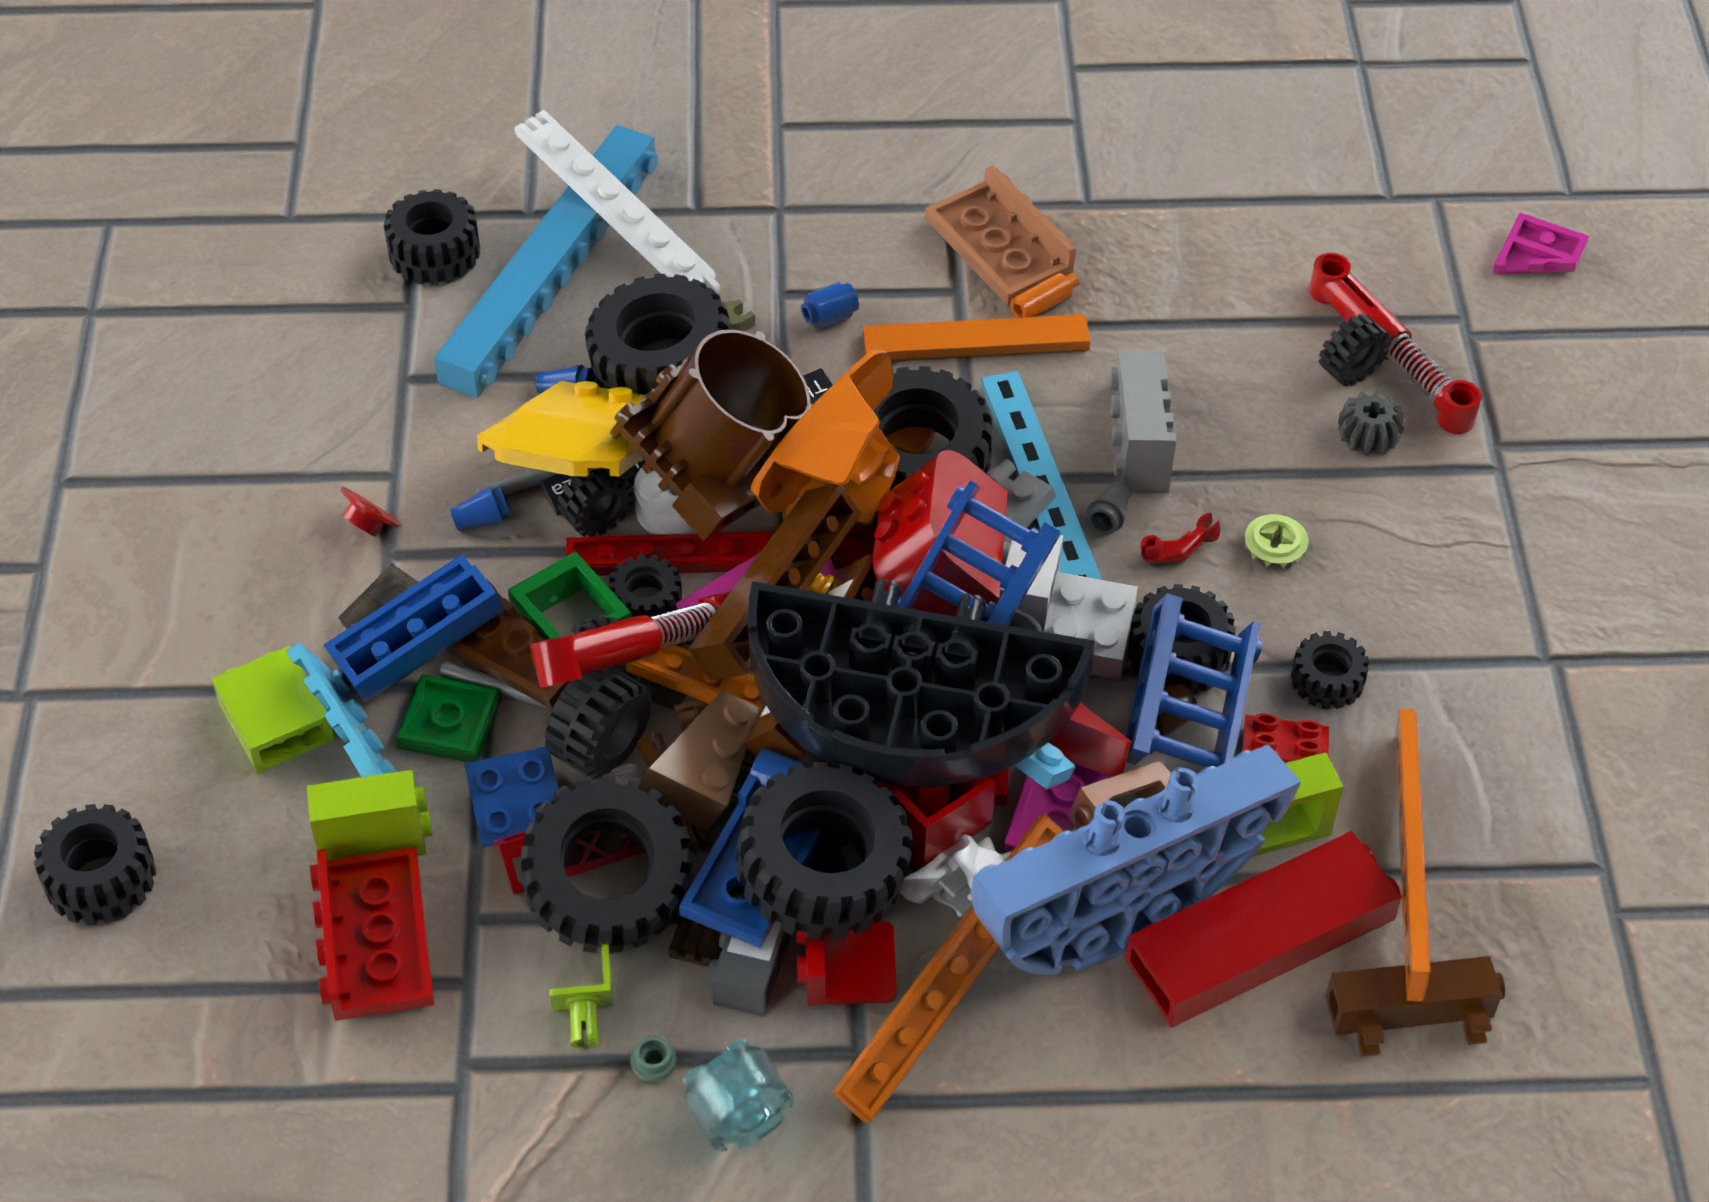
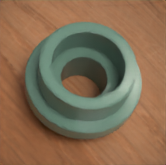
M649 1036L643 1038L632 1050V1069L643 1080H663L671 1075L676 1067V1051L672 1044L662 1037ZM654 1057L662 1060L657 1064L646 1063L647 1060Z

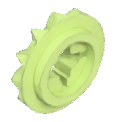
M1269 514L1254 519L1248 525L1245 531L1244 548L1251 551L1252 560H1263L1266 568L1271 563H1275L1284 569L1290 562L1299 563L1302 555L1307 552L1309 540L1303 526L1294 519L1284 515ZM1278 534L1281 535V544L1277 548H1272L1270 546L1274 538H1277Z

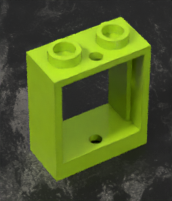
M1326 752L1285 763L1301 781L1300 786L1280 822H1274L1271 819L1262 831L1261 835L1266 841L1252 857L1327 837L1332 834L1344 786Z

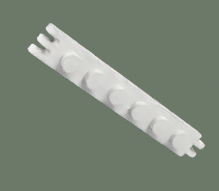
M542 110L535 117L525 120V124L520 123L515 126L514 131L517 137L661 274H666L667 277H674L675 274L684 275L689 281L696 279L706 284L707 288L710 287L717 294L721 291L719 283L715 280L716 274L714 270L546 111Z

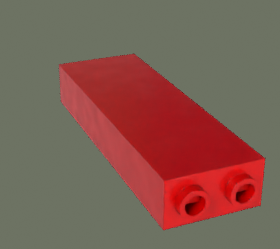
M1350 831L1128 935L1125 960L1169 1025L1174 1027L1394 921L1402 895L1396 881L1391 876H1386L1376 863L1375 856L1370 847L1365 843H1361L1356 835Z

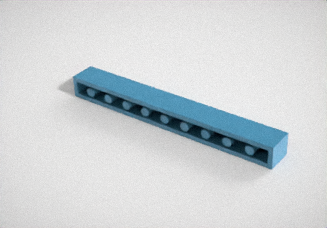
M619 125L614 127L593 154L634 195L638 193L641 183L646 176L654 172L658 163L654 137ZM570 186L559 197L436 354L434 361L438 384L478 398L486 386L493 384L497 372L502 365L512 359L516 347L522 339L531 334L535 322L543 312L549 310L553 298L560 289L568 285L572 273L579 264H584L589 251L595 243L603 239L610 224Z

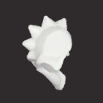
M965 834L960 836L959 841L955 845L948 848L945 852L938 854L928 865L906 876L900 894L909 901L920 904L933 897L936 901L954 908L959 917L964 916L972 906L971 889L974 875L987 865L994 864L996 866L1005 862L1011 852L999 854L995 851L990 838L986 837L976 844L972 837Z

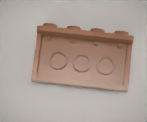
M994 165L985 169L984 182L925 208V219L1006 305H1010V301L1014 297L1058 273L1065 276L1074 273L1076 257L1074 243L1071 239L1065 237L1053 225L1051 219L1044 216L1032 204L1030 198L1022 194L1012 184L1010 178L1006 174H1002Z

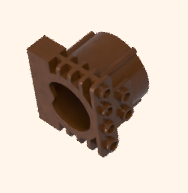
M720 330L709 334L680 366L676 367L674 364H671L665 368L656 378L659 385L648 392L637 405L630 402L622 407L614 416L617 423L610 431L611 436L614 439L624 436L630 443L626 452L631 457L639 453L646 460L642 466L644 472L650 474L656 471L662 478L658 487L663 492L671 488L678 495L672 507L703 541L761 505L757 497L751 493V484L782 439L813 405L811 404L808 386L800 370L783 351L765 340L766 336L761 331L751 334L740 330Z

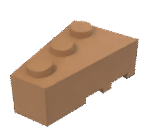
M722 690L651 765L640 780V790L649 793L652 788L656 789L664 795L662 804L666 808L674 805L681 815L680 819L708 831L728 806L747 749L743 743L757 719L760 708Z

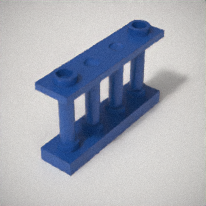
M970 480L965 488L959 485L947 505V508L952 510L903 597L898 599L897 606L911 609L924 587L958 607L960 596L967 594V592L932 573L945 550L1001 582L999 587L1005 589L997 605L993 602L986 604L981 621L1008 626L1059 539L1060 531L1045 522L1040 531L1034 527L1030 531L974 499L980 490L975 482ZM968 514L1021 544V550L1026 552V555L1019 567L1014 565L1007 567L953 536L964 515ZM972 595L969 602L970 609L974 601V596Z
M1167 593L1153 606L1125 737L1131 740L1126 762L1136 765L1148 754L1156 751L1200 766L1218 767L1232 761L1237 756L1235 749L1253 663H1256L1262 650V640L1258 639L1261 623L1253 621L1238 636L1185 620L1184 614L1180 613L1183 598ZM1180 635L1233 652L1234 658L1230 674L1177 658L1176 653L1172 652L1174 638ZM1172 673L1227 691L1222 713L1168 696V692L1163 690L1166 676L1168 677ZM1165 712L1218 729L1214 752L1159 735V730L1155 729L1157 716Z

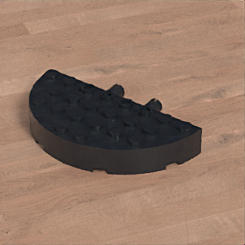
M886 579L876 581L871 602L752 581L747 614L750 660L757 688L767 708L781 727L803 748L837 768L840 767V764L853 767V773L862 776L865 772L877 779L876 781L926 787L954 785L978 780L1008 769L1039 751L1059 733L1078 708L1088 686L1092 672L1094 640L981 621L986 608V601L976 594L971 609L969 606L971 593L961 595L958 601L956 616L898 607L897 603L902 588L894 580H890L887 594L884 591Z

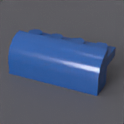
M462 553L325 643L324 646L365 704L505 610L497 593L477 566H472Z

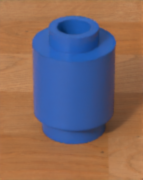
M837 282L804 296V303L801 305V312L807 324H812L816 329H821L850 318L853 312L859 309V300L850 283L841 284Z

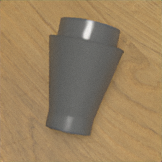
M1119 480L1112 482L1107 490L1087 507V522L1092 530L1099 534L1109 535L1118 531L1123 526L1128 502L1132 495L1131 487L1127 483Z

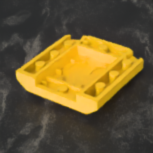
M560 381L478 434L477 448L482 453L489 448L494 450L496 460L510 465L569 476H588L592 469L605 468L610 469V476H620L644 458L639 453L631 457L626 452L630 443L624 436L618 439H614L611 436L610 431L617 423L614 416L622 407L630 402L637 405L645 395L632 393L631 389L625 387L600 388L595 382L590 381L577 383Z

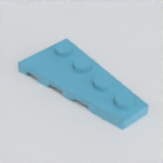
M301 642L288 649L286 652L292 662L309 674L308 677L303 679L311 694L316 695L321 704L328 710L324 715L331 727L345 743H348L343 747L361 777L397 772L393 765L387 759L383 760L379 752L384 749L383 744L374 731L370 728L367 729L363 721L368 719L367 714L356 699L350 698L348 691L352 689V686L342 671L338 668L332 671Z

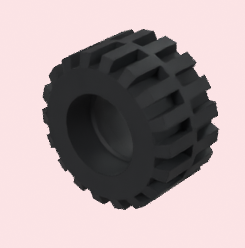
M434 189L431 192L420 190L418 194L412 195L410 193L404 196L403 201L397 200L392 205L393 209L387 211L384 231L389 260L395 272L402 273V278L408 281L415 279V283L422 285L425 282H430L431 285H439V282L446 281V283L454 281V277H463L467 274V269H473L476 265V259L480 256L477 219L473 206L468 205V200L464 197L457 198L456 193L451 191L443 193L441 189Z
M1174 584L1173 589L1163 586L1157 588L1156 594L1151 592L1143 597V603L1138 602L1134 615H1132L1128 659L1132 660L1131 667L1134 673H1139L1153 606L1167 593L1183 598L1180 613L1184 614L1185 620L1235 635V619L1232 613L1227 612L1228 606L1223 600L1216 601L1214 593L1210 591L1206 593L1200 592V587L1193 585L1191 589L1183 588V584ZM1193 640L1195 641L1194 643L1173 641L1172 652L1176 653L1177 658L1224 673L1228 671L1232 652ZM1172 673L1168 677L1166 676L1164 687L1167 685L1183 684L1194 695L1198 694L1199 688H1202L1204 691L1213 688L1212 686Z
M614 667L586 674L582 678L571 681L561 693L550 714L545 731L546 749L553 756L585 776H590L593 780L597 778L602 779L603 775L611 774L630 756L637 746V741L642 737L646 729L652 706L650 690Z
M95 804L85 805V810L77 812V809L74 808L67 811L68 816L61 819L57 817L51 822L53 828L42 832L39 837L42 844L36 845L34 851L37 859L34 861L36 872L50 905H53L54 910L60 916L66 914L71 922L78 923L81 919H84L86 925H96L97 920L104 919L106 924L114 922V916L121 913L126 917L133 912L131 907L134 904L141 906L146 900L144 892L152 891L154 886L152 877L156 875V866L145 832L137 818L132 819L130 812L124 809L116 812L114 805L104 804L102 809H97ZM101 857L112 858L109 863L99 869L87 872L78 871L91 860Z

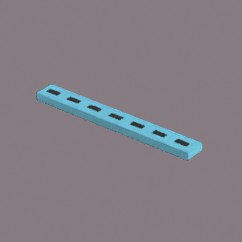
M1014 371L982 377V391L1009 460L1016 467L1014 472L1016 478L1023 471H1026L1054 488L1056 497L1035 518L1034 524L1036 529L1040 531L1045 522L1058 529L1060 534L1063 535L1060 572L1102 580L1019 372Z

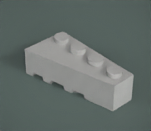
M1119 351L1117 367H1110L1109 377L1110 390H1116L1117 395H1112L1111 418H1118V424H1113L1112 442L1113 447H1120V453L1115 452L1114 475L1121 476V481L1127 483L1131 487L1132 492L1169 493L1176 448V433H1172L1174 418L1173 413H1170L1171 396L1170 391H1167L1168 374L1165 352Z

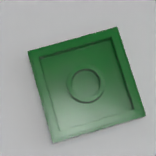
M421 674L395 737L396 748L468 763L478 761L502 699L501 689Z

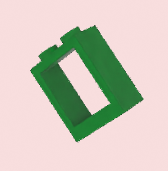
M576 551L508 589L509 602L516 612L536 629L538 635L543 640L561 637V635L543 616L542 612L582 589L606 617L621 619V621L631 618V612Z

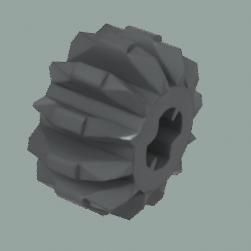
M1377 390L1372 396H1368L1360 391L1356 398L1348 397L1338 418L1341 441L1350 442L1351 450L1357 448L1364 449L1366 456L1371 450H1375L1380 455H1383L1387 448L1394 449L1405 427L1402 406L1393 404L1392 396L1386 398L1379 397Z

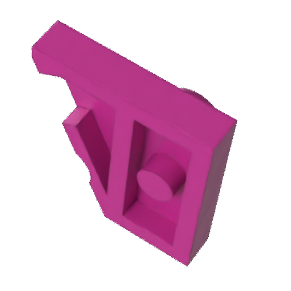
M1520 212L1494 264L1493 273L1574 272L1587 246L1589 236Z

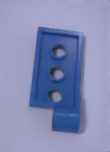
M766 748L760 751L747 780L738 793V805L679 906L680 916L757 948H762L776 920L769 923L759 915L761 909L759 904L752 906L746 898L735 899L728 894L732 887L742 886L738 882L736 874L738 862L735 860L741 823L745 809L750 805L752 795L759 787H766L767 779L779 772L787 776L789 767L804 763ZM806 829L798 831L787 837L783 843L792 857L806 867L826 830Z

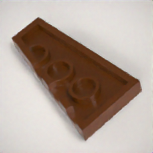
M489 582L497 593L505 611L446 651L553 710L561 693L571 681L547 687L539 686L530 644L544 640L538 635L536 629L527 620L525 621L516 612L512 604L506 598H503Z

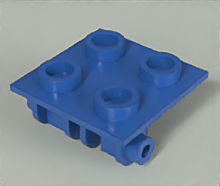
M546 747L464 763L481 848L495 845L494 840L525 831L529 822H534L535 813L544 801L549 803L553 801V794L558 790L551 754Z

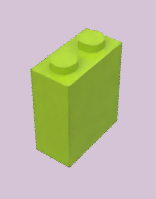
M290 645L277 651L268 652L258 659L239 667L228 669L224 673L211 678L218 703L256 774L335 740L333 729L324 715L327 712L316 695L311 694L303 679L307 675L300 666L295 665L286 652L291 648Z
M413 770L307 786L309 820L317 850L326 849L328 860L414 846L417 848L418 855L427 854L425 837L433 836L431 817L427 807L424 785L416 787Z

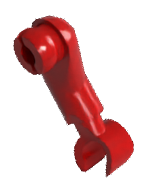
M1206 513L1198 519L1195 530L1192 532L1188 531L1178 540L1161 541L1155 535H1148L1140 543L1141 556L1149 564L1184 562L1203 545V542H1214L1220 537V522L1218 520L1210 527L1213 522L1212 513Z

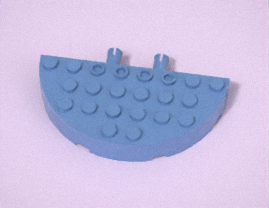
M1269 745L1252 752L1250 750L1243 751L1230 762L1218 767H1207L1198 776L1188 768H1178L1177 773L1173 770L1170 774L1168 785L1162 792L1147 799L1138 798L1124 809L1114 801H1103V806L1100 803L1097 804L1093 820L1088 825L1073 832H1061L1046 844L1034 849L1032 847L1025 848L1010 860L996 866L990 864L980 869L973 877L971 889L974 912L1010 962L1028 973L1058 975L1063 970L1062 966L1073 964L1076 970L1079 971L1109 961L1126 952L1128 935L1177 913L1185 906L1190 907L1211 897L1228 882L1266 841L1261 833L1271 819L1274 822H1280L1294 799L1301 781Z

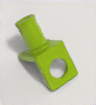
M601 943L604 984L549 990L552 1010H570V1045L574 1048L584 1049L583 1030H586L588 1048L596 1047L600 1044L597 1007L613 1006L611 960L608 943Z

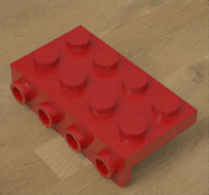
M416 846L328 860L326 849L316 850L317 864L310 865V878L313 891L320 890V901L313 902V914L316 929L323 928L324 939L316 940L319 966H326L327 977L319 978L322 1005H331L335 1021L435 1005L419 858Z

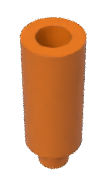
M1058 273L1011 299L1010 308L1015 318L1036 317L1070 298L1073 294L1072 289L1079 286V279L1074 273L1066 276Z

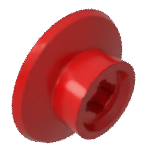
M341 487V492L350 501L342 516L359 529L376 537L384 524L396 528L403 526L396 518L371 501L348 488Z

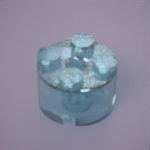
M739 1039L730 1043L723 1050L722 1055L713 1059L707 1065H700L691 1069L683 1079V1083L687 1087L684 1095L685 1102L712 1146L719 1151H728L724 1144L736 1142L740 1148H743L764 1138L784 1120L780 1111L786 1102L790 1108L794 1102L791 1091L765 1051L757 1046H749L745 1039Z

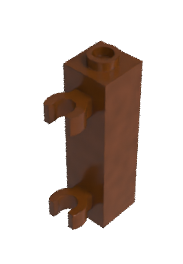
M1491 956L1430 962L1431 973L1426 998L1423 999V1002L1407 1001L1405 965L1331 973L1325 997L1335 1035L1357 1033L1358 1046L1362 1057L1380 1055L1379 1044L1384 1043L1382 1030L1463 1021L1464 1034L1468 1045L1487 1043L1485 1032H1490L1492 1029L1490 1018H1494L1500 1000L1505 998L1503 976L1500 972H1495Z

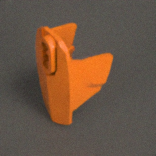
M875 349L863 356L809 408L778 444L751 484V493L757 497L763 509L770 514L782 512L798 497L801 498L806 490L835 484L845 488L862 513L855 523L864 526L873 524L879 513L878 505L881 498L889 491L900 461L899 454L879 428L880 421L873 412L893 389L894 375L892 363L886 352L881 349Z

